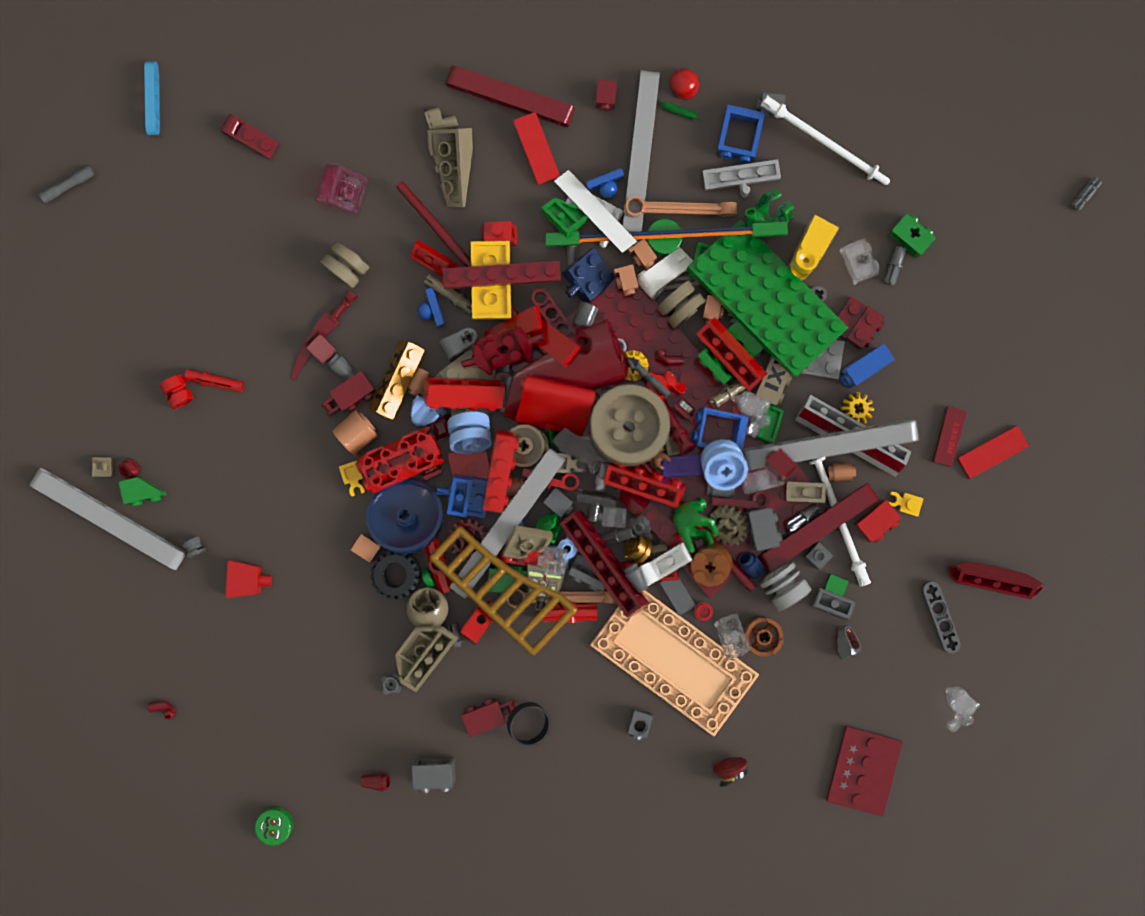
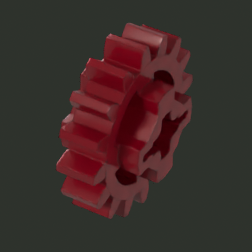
M468 518L466 523L463 519L460 520V525L454 523L455 528L458 526L470 527L467 532L471 533L472 531V536L480 544L488 534V531L482 530L485 526L484 524L478 526V520L471 523V518ZM476 530H478V532L481 535V541L476 537ZM461 536L457 538L461 542L460 548L457 546L456 541L450 546L454 547L453 554L456 552L460 553L466 547L464 546L465 540ZM476 550L472 551V552L466 557V560H468V559H469V556H472L473 553H474Z

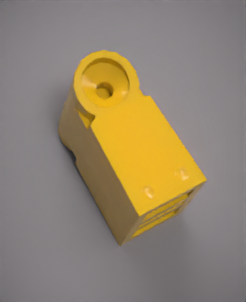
M816 215L812 218L788 265L795 276L801 280L807 278L818 265L839 227Z

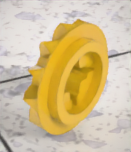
M635 350L625 352L626 357L640 360V364L648 371L647 358L641 352ZM629 367L628 378L625 379L637 381L643 378L636 370L632 374L631 367Z

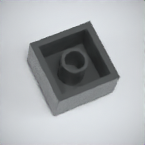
M767 507L744 512L747 517L746 522L750 524L748 529L750 530L749 537L752 550L760 551L780 546L779 542L782 541L780 530L776 529L775 523L778 522L776 511Z
M455 757L416 759L412 765L413 790H418L420 793L429 792L430 789H438L439 792L449 791V788H453L456 781Z

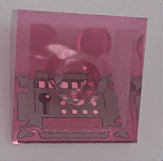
M326 164L315 200L330 207L358 215L369 178L341 165Z

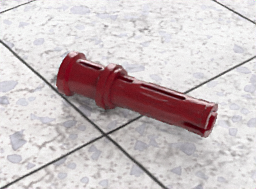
M662 400L669 414L672 440L680 448V454L686 455L696 448L695 443L689 439L688 431L681 427L667 400Z

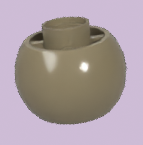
M422 588L415 591L407 602L406 611L408 619L414 626L442 625L448 615V602L445 596L434 588Z

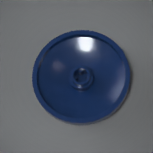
M413 479L404 480L375 493L369 502L366 512L367 528L374 541L383 549L397 554L414 553L428 546L439 534L444 519L443 506L436 492L427 484Z

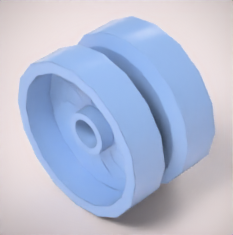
M465 412L454 415L447 421L450 434L449 444L453 452L472 454L485 451L491 447L490 422L486 414Z
M730 440L714 441L706 446L701 454V466L706 480L712 487L719 490L733 489L746 478L748 471L747 463L736 443Z

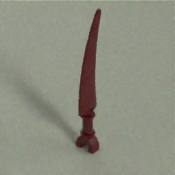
M350 290L339 306L334 311H331V314L326 311L313 327L298 354L291 376L292 380H296L302 367L312 354L306 348L305 343L317 331L326 337L340 324L337 318L339 319L343 311L350 307V304L359 297Z

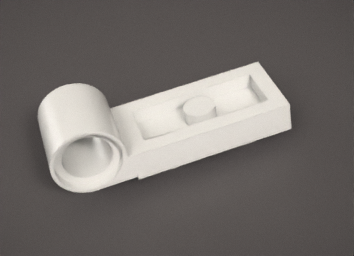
M682 543L653 561L642 565L641 568L647 585L649 586L692 561V558Z

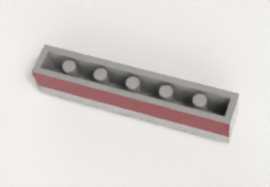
M812 395L802 405L795 419L820 435L867 427ZM896 444L852 453L896 477L906 466L911 451Z

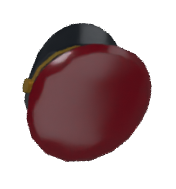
M732 757L714 764L713 772L721 778L719 786L725 787L743 778L748 773L747 760L742 757Z

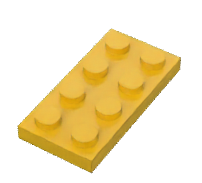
M510 241L471 242V267L510 264ZM511 286L472 287V320L511 319Z

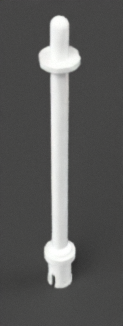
M768 95L762 101L760 106L773 113L775 118L783 117L868 174L867 180L875 178L884 185L890 183V179L878 171V165L871 167L789 113L785 104H779Z
M826 458L813 459L809 464H815L821 482L826 483V495L830 505L833 506L837 503L822 463ZM844 523L839 526V529L853 562L850 568L856 575L859 587L870 584L871 581L865 569L866 564L859 559L847 525Z

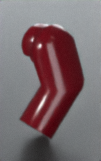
M665 349L656 350L655 358L658 362L667 365H683L684 358L682 355L666 356Z
M167 701L148 703V711L150 713L161 711L167 720L173 719L176 714L175 708Z

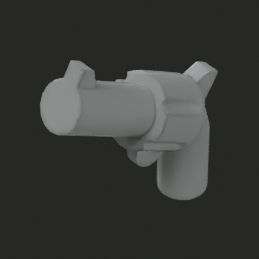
M607 461L601 462L599 474L596 475L595 479L596 490H599L601 493L606 491V484L603 482L609 465Z

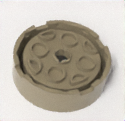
M637 385L619 386L605 393L595 405L589 424L590 436L595 448L610 462L622 466L640 465L652 459L664 446L670 430L669 414L662 400L649 389ZM630 421L634 425V430L631 432L625 431L623 428L625 422Z

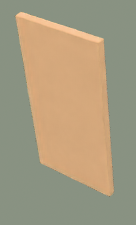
M644 590L642 594L650 604L629 618L625 616L618 606L590 646L705 731L715 736L759 674Z

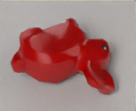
M650 371V374L668 390H673L680 395L685 393L686 386L683 383L677 382L676 376L671 371H665L664 375ZM647 382L644 388L649 389L663 400L665 397Z

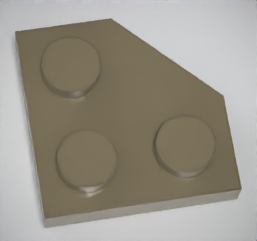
M515 525L502 550L503 556L523 559L528 557V554L538 551L539 553L545 551L552 539V532Z

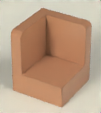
M361 534L351 551L371 563L380 546L370 540V537Z

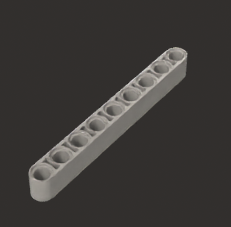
M641 70L626 201L633 196L640 197L645 201L660 72ZM630 201L628 203V209L632 213L640 212L641 208L638 202ZM624 212L623 227L628 232H642L644 213L632 218Z
M908 419L743 449L742 453L748 470L765 468L766 456L772 450L777 451L779 448L794 462L913 442L918 440L919 437L916 420Z
M551 448L546 452L481 542L495 556H497L507 542L514 526H518L565 462L566 459ZM477 550L458 574L461 579L483 558ZM490 561L468 584L471 589L474 588L491 564ZM452 583L449 588L464 599L467 597L456 584Z
M39 468L29 484L49 498L171 569L177 570L186 555L184 550L45 469Z

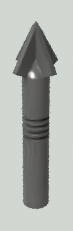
M627 357L632 371L636 370L665 398L669 396L671 392L640 364V360Z

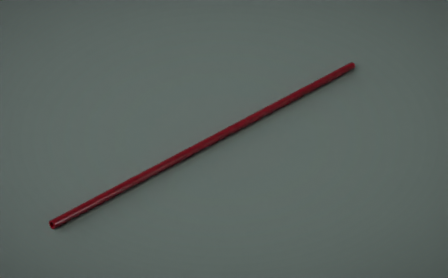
M401 181L396 186L398 191L465 267H471V258L409 187ZM511 305V317L519 313ZM534 344L536 349L542 355L546 354L544 350H542L540 347ZM595 400L593 402L591 412H593L594 407L597 404ZM648 461L639 465L645 468L647 472H657ZM694 526L698 530H707L705 526ZM711 535V537H712V539H713V541H714L713 543L720 544V543L713 537V535ZM732 558L733 566L731 572L749 592L753 591L757 586Z

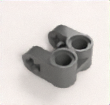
M465 328L439 341V344L447 359L451 362L473 348L474 341L479 339L474 329ZM471 336L473 341L469 342L467 337Z

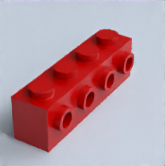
M716 317L696 333L700 341L707 345L713 355L725 365L726 369L748 391L768 374Z
M425 378L423 400L426 406L431 409L448 407L453 410L459 408L477 410L478 408H485L494 411L496 409H503L505 386L501 380Z
M496 429L483 499V510L502 513L503 507L508 505L509 496H506V490L511 488L512 477H509L510 470H514L516 460L513 458V452L518 450L519 445L515 432Z
M612 462L608 465L604 484L676 508L681 504L687 486L681 480L665 478L659 472H647L641 466H622Z

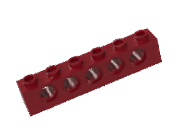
M583 511L573 512L560 523L563 530L627 618L636 615L650 604L642 592L638 593L625 578L624 567Z

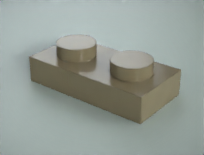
M786 482L785 501L825 503L826 483Z

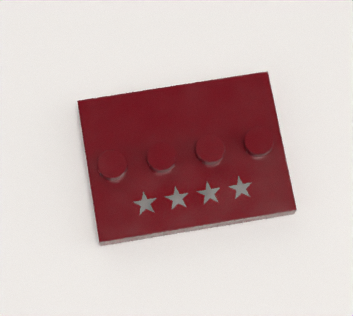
M845 726L826 801L883 817L903 742Z

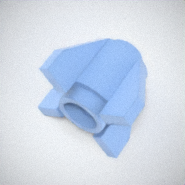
M418 395L412 403L411 421L416 426L424 427L442 417L446 410L442 407L439 409L427 407L423 400V395L421 397Z
M567 534L566 539L562 540L558 546L548 545V549L558 550L559 555L565 559L564 568H568V559L575 556L576 552H579ZM569 545L571 551L566 553L563 549L564 546Z

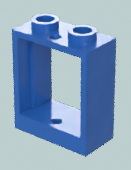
M727 105L716 154H720V157L731 159V157L738 158L740 162L744 163L753 162L757 152L765 113ZM730 118L757 124L751 151L724 145Z
M882 344L842 370L839 380L845 387L848 386L850 389L894 361L895 358L886 345Z
M705 407L699 408V411L695 414L696 428L691 435V441L695 443L696 447L706 448L709 445L708 443L701 442L707 414L735 420L731 441L736 443L741 451L743 450L749 417Z

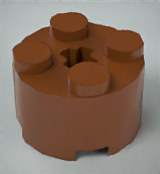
M713 543L710 546L706 544L699 549L692 559L691 570L694 579L698 583L709 587L721 585L732 570V556L720 544Z
M758 616L751 619L744 627L743 641L752 653L763 657L774 655L781 649L784 642L781 626L776 621L768 617ZM766 632L767 638L759 640V634Z

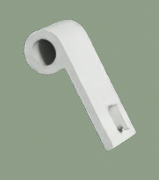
M679 247L649 270L640 272L637 276L638 285L652 300L656 299L663 293L667 284L687 270V267L693 260Z

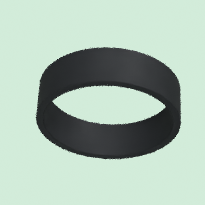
M525 702L516 706L507 719L508 733L517 744L525 747L541 743L547 737L551 727L548 713L539 704L533 702ZM529 708L543 711L545 725L538 736L530 740H519L514 737L512 726L519 713Z

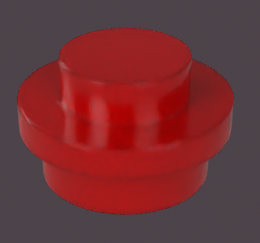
M700 602L694 608V615L700 621H707L713 615V608L707 602Z

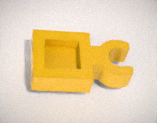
M358 461L339 466L344 485H351L349 489L351 496H355L354 489L356 487L360 488L361 493H365L364 486L359 483V480L364 479L363 475L358 472L355 465Z
M896 492L889 493V495L895 497V502H889L891 506L899 505L898 511L918 517L924 498L908 493H903L902 497Z

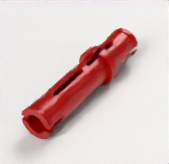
M187 369L184 376L185 381L200 383L201 386L209 385L242 393L244 388V381L212 375L208 371L199 372Z

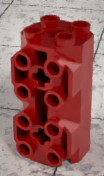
M428 426L422 430L414 431L397 441L383 447H378L358 457V462L355 465L358 472L362 473L366 479L363 480L366 490L373 493L380 492L445 463V459H440L443 454L435 436L431 433L429 434L432 431L431 428Z

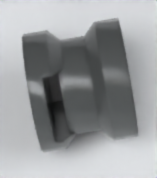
M200 536L182 544V547L187 550L188 558L206 551L205 547L200 543Z

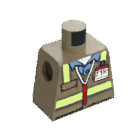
M528 564V578L560 592L565 577L564 568ZM528 586L529 594L533 590V588ZM540 593L534 599L536 600L535 610L540 611L552 597Z

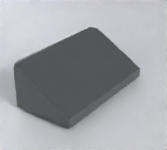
M819 588L811 607L841 619L850 620L856 602Z

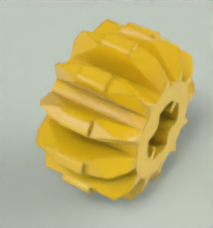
M856 393L855 397L852 394L848 395L849 400L844 399L842 401L846 406L841 407L840 410L846 411L845 414L858 422L867 423L866 418H872V415L868 412L874 411L873 407L868 406L873 403L872 400L866 402L867 395L861 397L860 393ZM859 405V410L861 412L855 413L856 409L854 408V406Z

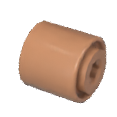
M356 410L332 430L336 438L354 456L378 436L375 426L363 413H359Z

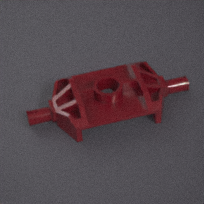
M514 326L474 341V354L472 358L461 361L462 367L465 369L477 365L478 368L490 376L492 375V370L526 358L530 362L532 346L545 341L543 333L531 337L521 327ZM502 344L508 346L505 350H500L497 348L499 345Z

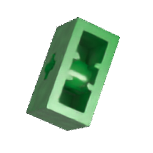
M906 213L888 235L915 258H918L936 237L933 236V232L929 228L918 223L919 220L915 216ZM914 231L916 234L912 238L910 235Z

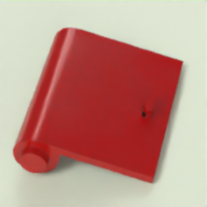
M526 375V378H521L519 389L523 391L515 422L583 437L593 406L595 390Z

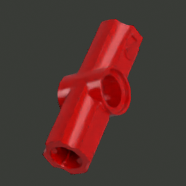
M437 536L432 543L424 548L437 589L444 594L452 591L449 587L453 582L440 569L434 568L433 563L430 561V556L440 546ZM442 554L439 559L447 565V560L444 554Z
M559 603L542 621H558L567 609ZM572 603L577 608V612L567 623L597 621V604Z

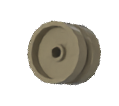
M336 241L330 249L338 259L336 260L332 256L325 254L320 263L351 288H354L359 279L351 271L354 270L360 275H365L370 267L355 252Z
M689 281L676 289L657 307V310L663 316L668 315L673 310L675 311L668 319L669 324L674 329L690 319L706 302L701 294H696L688 299L695 289Z
M518 425L509 431L515 432L516 439L519 440L518 450L513 452V458L516 459L515 465L520 467L537 466L550 449L547 435L540 428L531 425ZM525 444H529L528 449L525 448Z

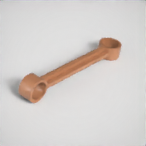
M633 196L625 202L624 212L632 218L638 217L641 213L700 214L734 217L737 216V203L646 202L640 197ZM630 201L638 202L641 208L640 212L632 213L628 209V203Z
M520 588L516 590L522 594L523 600L528 595V592H524ZM607 590L598 592H559L571 603H616ZM509 598L507 599V603L511 607L516 608L519 605H514L510 602Z

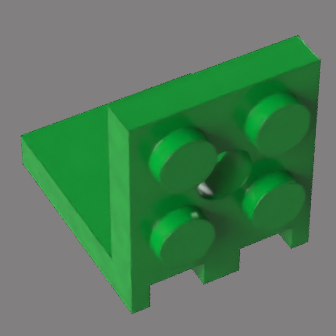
M738 321L727 329L736 340H740L743 343V347L752 357L756 356L764 348ZM708 347L698 355L700 363L705 368L709 367L713 372V377L718 382L725 384L734 376L713 355Z

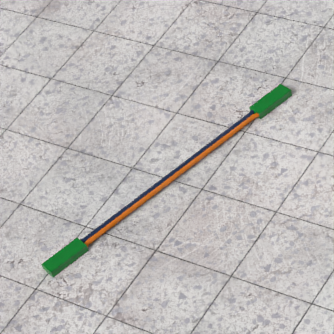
M787 222L753 223L750 227L629 232L635 240L751 234L753 237L788 235ZM573 232L565 237L562 233H546V247L576 246L582 242L611 241L605 234L582 235L579 232Z

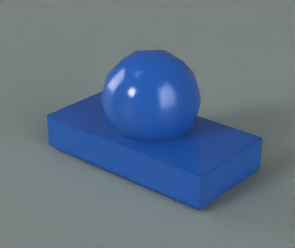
M620 168L588 180L586 182L587 190L591 192L599 189V193L604 198L614 197L618 190L615 182L624 179L623 170Z
M425 289L429 302H422L418 306V316L423 320H430L434 317L438 328L445 327L434 289Z

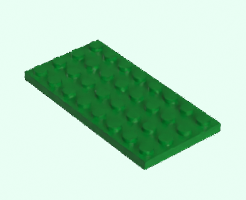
M740 220L733 227H747V225ZM751 234L723 235L687 267V270L794 379L848 329L827 305L799 277L795 276L790 268L759 237H753Z

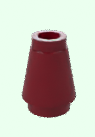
M385 772L362 775L360 785L361 787L384 792V790H388L390 787V775L385 774Z

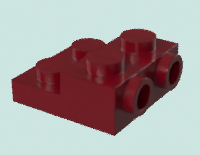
M852 296L837 316L848 327L840 337L859 350L863 349L864 346L868 348L874 340L871 337L875 331L879 332L885 324L882 321L884 319L883 315L870 306H865Z

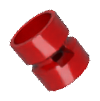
M182 374L172 376L159 384L163 394L168 396L166 400L172 410L194 400L190 389L185 388L187 384Z

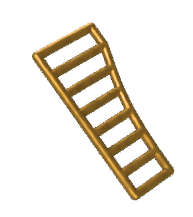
M458 526L430 556V561L531 656H535L577 612V608L562 593L522 575L505 564L480 544L462 526ZM461 536L469 544L447 566L439 558ZM474 549L477 550L483 558L461 579L453 571ZM490 561L499 569L475 593L468 584ZM505 573L516 579L491 606L482 599ZM522 584L533 588L505 620L496 612ZM540 593L552 597L519 633L510 626ZM560 602L567 611L532 646L525 640V637Z

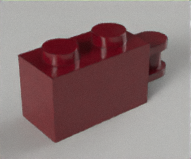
M360 371L330 391L332 397L322 403L321 406L322 408L325 407L328 416L333 415L340 409L343 412L348 411L350 413L359 407L357 404L361 401L367 402L373 398V393L376 392V389L366 374ZM333 401H336L338 404L335 408L331 404Z
M491 698L483 701L482 706L476 708L473 705L464 709L465 712L461 716L469 737L506 724V717L515 708V700L512 699L500 704L499 699L494 701ZM507 706L508 712L504 714L502 707Z

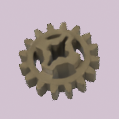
M725 505L723 508L719 506L710 514L711 517L709 519L715 521L719 531L716 538L717 541L721 539L724 545L729 542V545L733 546L734 543L739 545L741 541L743 542L746 539L747 534L750 532L748 529L750 524L745 522L746 516L740 515L741 510L736 512L734 506L729 509Z

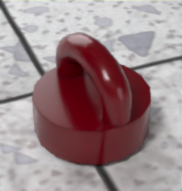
M125 459L118 465V471L124 478L132 479L140 472V466L133 459Z

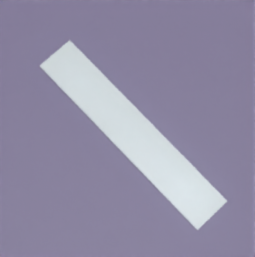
M569 170L554 181L622 253L637 242Z

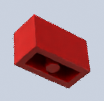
M882 500L854 523V526L868 542L874 541L876 543L884 537L883 533L886 530H892L899 524L898 520L901 519V516L887 500Z

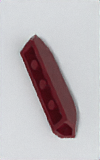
M621 489L619 501L636 517L639 515L647 517L650 521L651 530L671 549L683 543L675 525L643 496ZM692 541L694 552L688 553L691 557H694L697 545Z
M975 562L958 563L948 567L950 578L955 583L1027 599L1035 598L1044 588L1040 581L1030 575Z

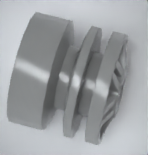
M794 562L779 566L767 574L759 583L762 588L771 585L765 591L767 595L776 592L771 602L777 611H782L792 606L812 590L804 578L795 581L800 571L797 569L790 573L796 566Z

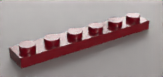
M559 261L444 268V289L560 282Z

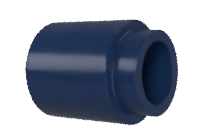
M744 552L739 556L740 568L751 579L762 576L765 566L755 554Z

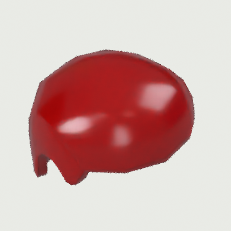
M682 68L671 76L670 87L679 99L689 100L695 97L699 91V79L691 69Z

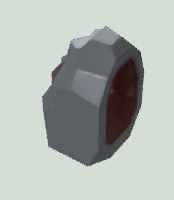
M848 625L839 627L836 644L840 658L843 660L861 652V644L853 629Z

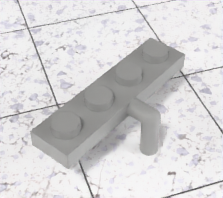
M778 159L702 171L705 191L739 186L740 194L743 198L747 197L750 192L748 184L781 179Z

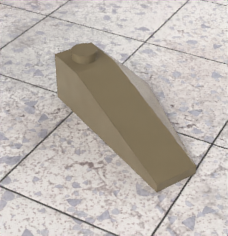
M472 128L427 130L429 152L434 157L436 163L435 170L441 178L442 183L440 186L447 207H465L473 151Z

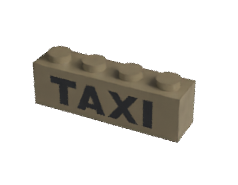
M770 356L765 368L768 374L759 382L753 398L766 404L769 403L777 406L778 403L781 404L785 393H782L785 386L788 387L792 376Z

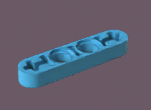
M146 61L144 66L145 127L148 135H159V68L156 61Z

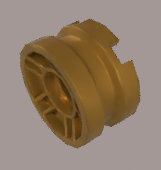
M637 535L636 538L627 540L623 552L625 557L632 559L636 563H642L650 555L653 544L649 538Z

